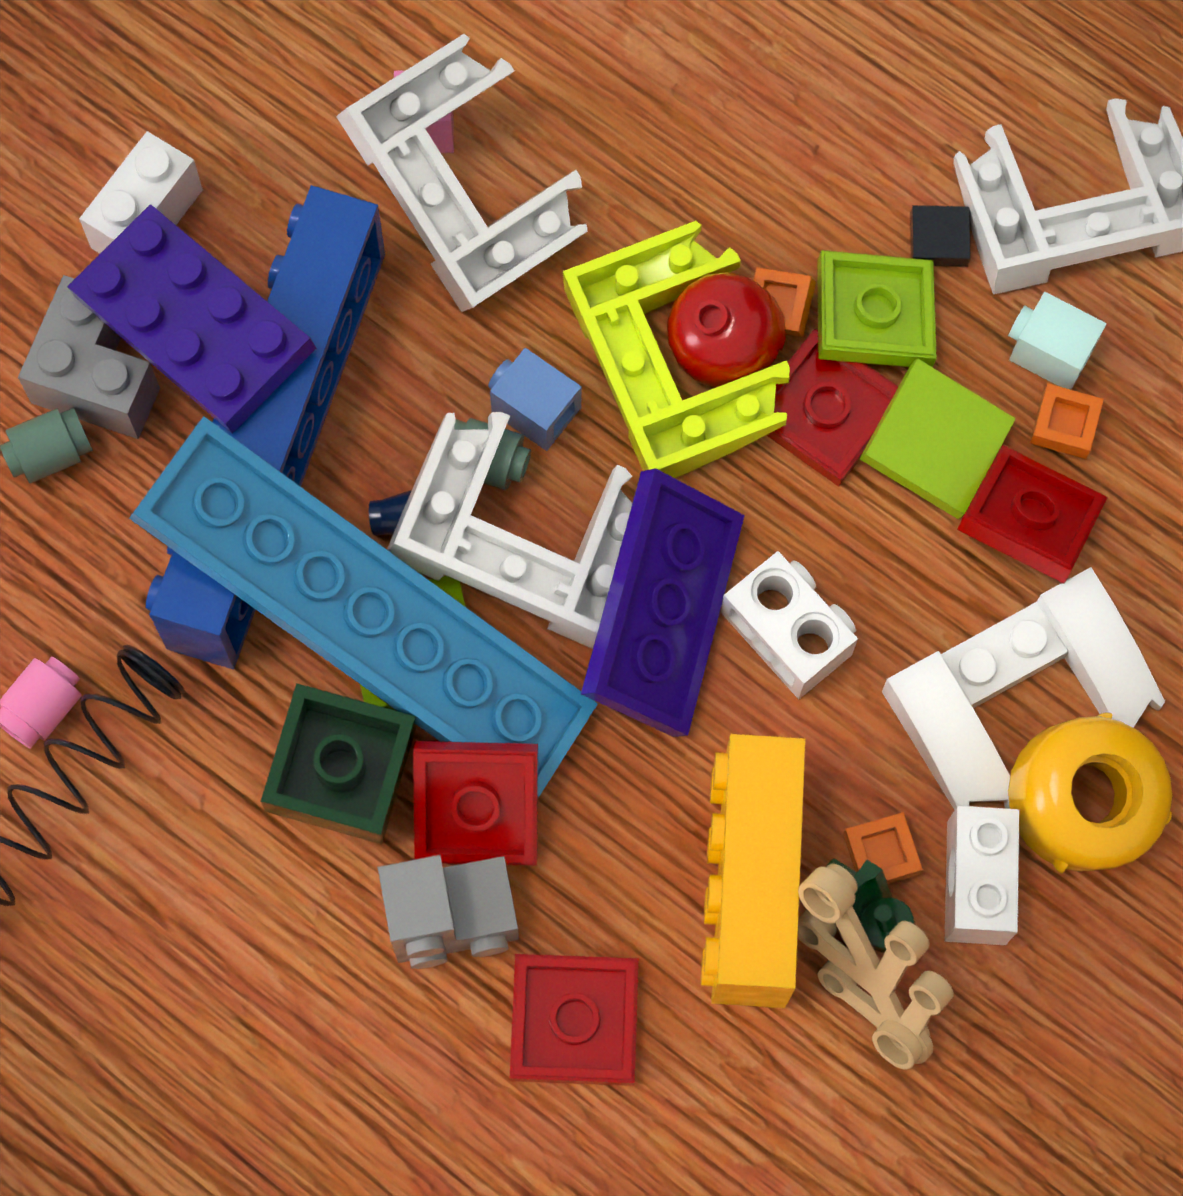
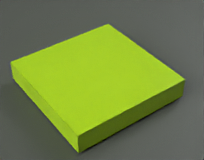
M821 250L817 260L818 359L910 367L911 363L918 358L933 367L936 361L933 260Z
M917 358L907 370L864 449L860 460L959 519L964 516L1016 418Z

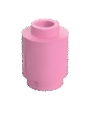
M52 656L46 664L34 658L0 699V727L29 749L33 747L39 738L45 741L82 696L74 687L80 678L66 665Z

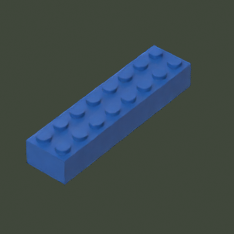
M312 185L304 205L297 203L291 212L287 227V236L291 239L285 255H276L272 262L268 276V288L272 290L267 302L308 335L316 349L233 434L215 418L212 423L300 487L385 257L378 204ZM167 546V554L171 555L164 576L156 575L154 577L146 599V609L150 610L149 615L166 649L234 670L256 609Z

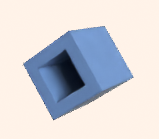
M527 348L523 349L514 362L509 359L505 360L497 368L488 385L491 389V412H503L510 415L507 424L546 451L581 409L582 386Z

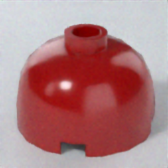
M730 272L708 274L687 285L674 301L667 321L668 344L680 368L699 384L709 386L711 389L770 367L776 359L779 349L783 350L786 340L784 316L775 298L753 279Z

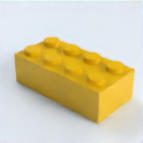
M730 734L726 753H715L714 767H712L710 804H721V814L712 813L711 827H709L707 864H718V875H709L704 903V924L715 925V938L706 937L701 963V986H712L711 1004L786 1008L795 990L805 761L804 738Z

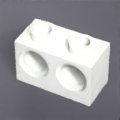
M777 551L724 594L721 614L799 700L852 656L858 638L853 634L856 632V628L847 613L836 604H832L829 607L814 591L816 583L806 568L795 560L789 563ZM767 590H775L782 593L789 604L785 608L771 610L760 603L758 595ZM804 634H817L825 640L828 650L820 654H810L799 646L797 639Z

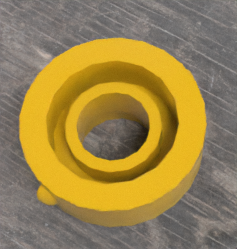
M1105 712L1093 717H1079L1046 728L1028 742L1019 753L1011 770L1008 787L1009 808L1019 809V834L1028 847L1042 859L1052 863L1061 874L1066 869L1079 872L1114 869L1135 861L1150 850L1161 836L1165 825L1172 818L1170 811L1172 803L1171 778L1163 757L1155 745L1139 730L1119 720L1112 719V713ZM1083 765L1094 766L1103 771L1113 786V807L1109 814L1098 823L1085 820L1076 809L1072 798V779L1076 771Z

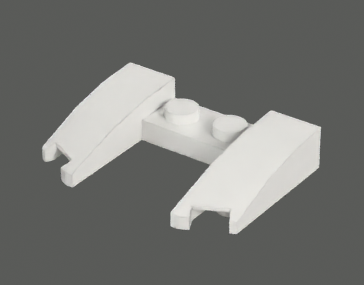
M465 34L369 93L336 116L367 166L374 163L435 259L431 266L461 312L475 307L587 232V224L570 225L566 191L582 188L581 177L577 170L569 173L487 226L426 131L427 127L514 72L510 63L502 58L497 60L490 71L462 53L461 51L470 39Z
M1117 98L1108 100L1106 111L1130 189L1035 211L1001 124L992 126L986 131L984 140L991 149L969 165L967 157L960 151L955 154L954 167L965 207H969L970 227L993 295L1047 283L1050 270L1148 247H1152L1155 257L1183 251V137L1170 107L1162 106L1159 123L1154 124L1127 119L1125 114L1127 100Z
M491 412L488 416V429L454 430L456 422L455 413H447L419 472L387 550L419 573L438 581L443 575L449 576L550 621L547 629L593 649L632 502L620 489L632 475L626 468L618 464L612 470L575 560L572 561L471 515L510 415L503 412Z
M1092 567L1066 580L1065 584L1061 583L1040 595L1037 602L942 654L937 651L886 680L882 690L883 695L954 810L957 806H969V802L1004 801L1005 809H1010L1008 796L1010 775L973 708L1063 658L1070 666L1099 714L1105 712L1112 713V719L1119 720L1134 728L1148 704L1159 711L1165 703L1139 647Z

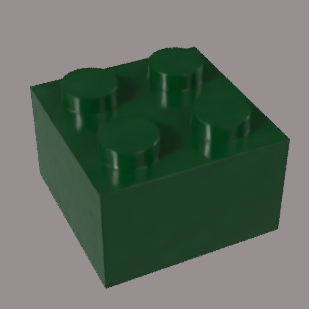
M296 683L261 798L265 812L383 844L415 734V716Z

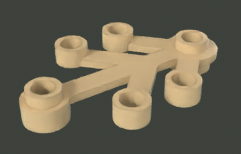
M837 864L818 867L798 889L800 900L807 910L798 918L797 937L806 946L819 951L828 959L818 971L820 983L828 992L842 998L877 1027V1030L872 1035L873 1044L886 1061L901 1069H910L914 1064L924 1063L933 1052V1043L927 1024L932 1015H938L954 996L953 990L942 976L932 971H925L909 988L912 1002L904 1011L895 993V989L908 966L914 965L929 949L927 936L915 924L908 921L899 922L884 939L886 951L879 961L852 906L855 903V893L858 889L854 877L845 868ZM836 926L847 948L833 937L837 931ZM859 984L860 986H862L871 994V996H869L866 992H864L856 985Z

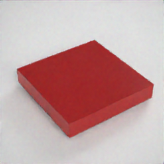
M814 329L787 362L790 367L789 383L776 384L774 413H787L786 425L766 436L839 487L860 461L864 449L898 386L865 363L818 359V330Z
M1002 445L957 530L1065 584L1108 497Z
M415 741L413 748L414 860L440 855L442 863L466 864L504 856L506 865L537 866L538 744Z
M515 954L510 1081L634 1086L639 958Z

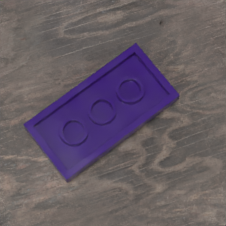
M151 204L67 286L75 298L232 434L316 349L308 335Z
M656 468L641 471L581 695L672 737L688 736L745 515Z

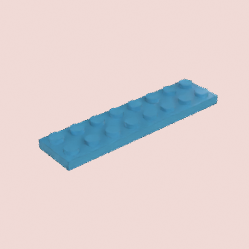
M204 416L129 517L134 523L398 712L415 716V724L440 742L538 744V798L598 705L594 700L581 695V691Z

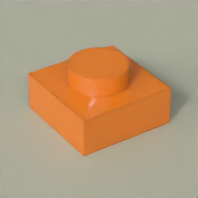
M756 267L754 281L775 298L784 316L785 334L804 337L816 281L812 276Z
M1047 383L1030 444L1087 459L1093 444L1104 399Z
M904 812L845 829L843 836L856 872L868 860L882 868L886 881L890 884L918 876L923 871Z

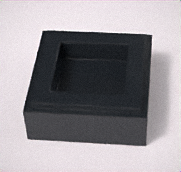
M912 205L910 212L911 258L933 260V266L968 267L970 261L969 207Z

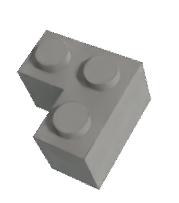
M63 275L18 375V379L31 404L49 410L58 408L60 413L74 408L79 420L139 439L160 390L152 366L148 361L116 351L121 337L75 298L67 287L74 278Z
M440 855L378 867L390 941L398 963L410 961L412 969L429 968L446 963L448 961V953L471 949L473 957L491 956L507 951L509 949L508 942L519 940L518 925L504 856L443 868Z

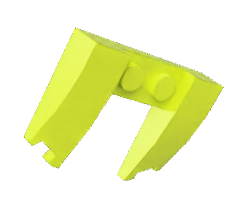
M697 221L563 271L564 291L584 337L590 340L626 423L628 438L642 470L656 468L673 478L696 470L785 426L787 420V413H774L776 384L789 383L790 367L787 361L682 400L644 314L676 300L687 285L708 274L732 272L740 268L741 265L738 253L730 247L717 259L694 241L701 232L702 227Z

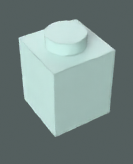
M1044 291L1035 309L1033 310L1024 305L1015 320L1008 336L1017 342L1009 361L1057 386L1072 390L1107 323Z

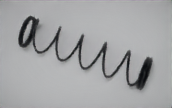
M124 645L123 650H119L117 653L119 670L130 688L153 717L99 694L83 695L81 697V709L85 718L118 762L62 739L46 740L44 742V750L49 763L83 808L26 785H10L7 787V793L12 807L38 840L46 854L37 852L0 836V842L42 860L52 859V851L49 845L17 804L12 794L14 789L32 793L76 813L89 814L88 804L54 760L49 750V745H62L118 769L125 768L124 759L90 715L85 705L86 700L96 699L151 723L161 724L160 715L132 681L124 668L121 658L145 681L172 699H181V694H185V690L179 681L142 651L131 645ZM0 876V886L10 899V901L0 898V905L13 906L15 905V896Z

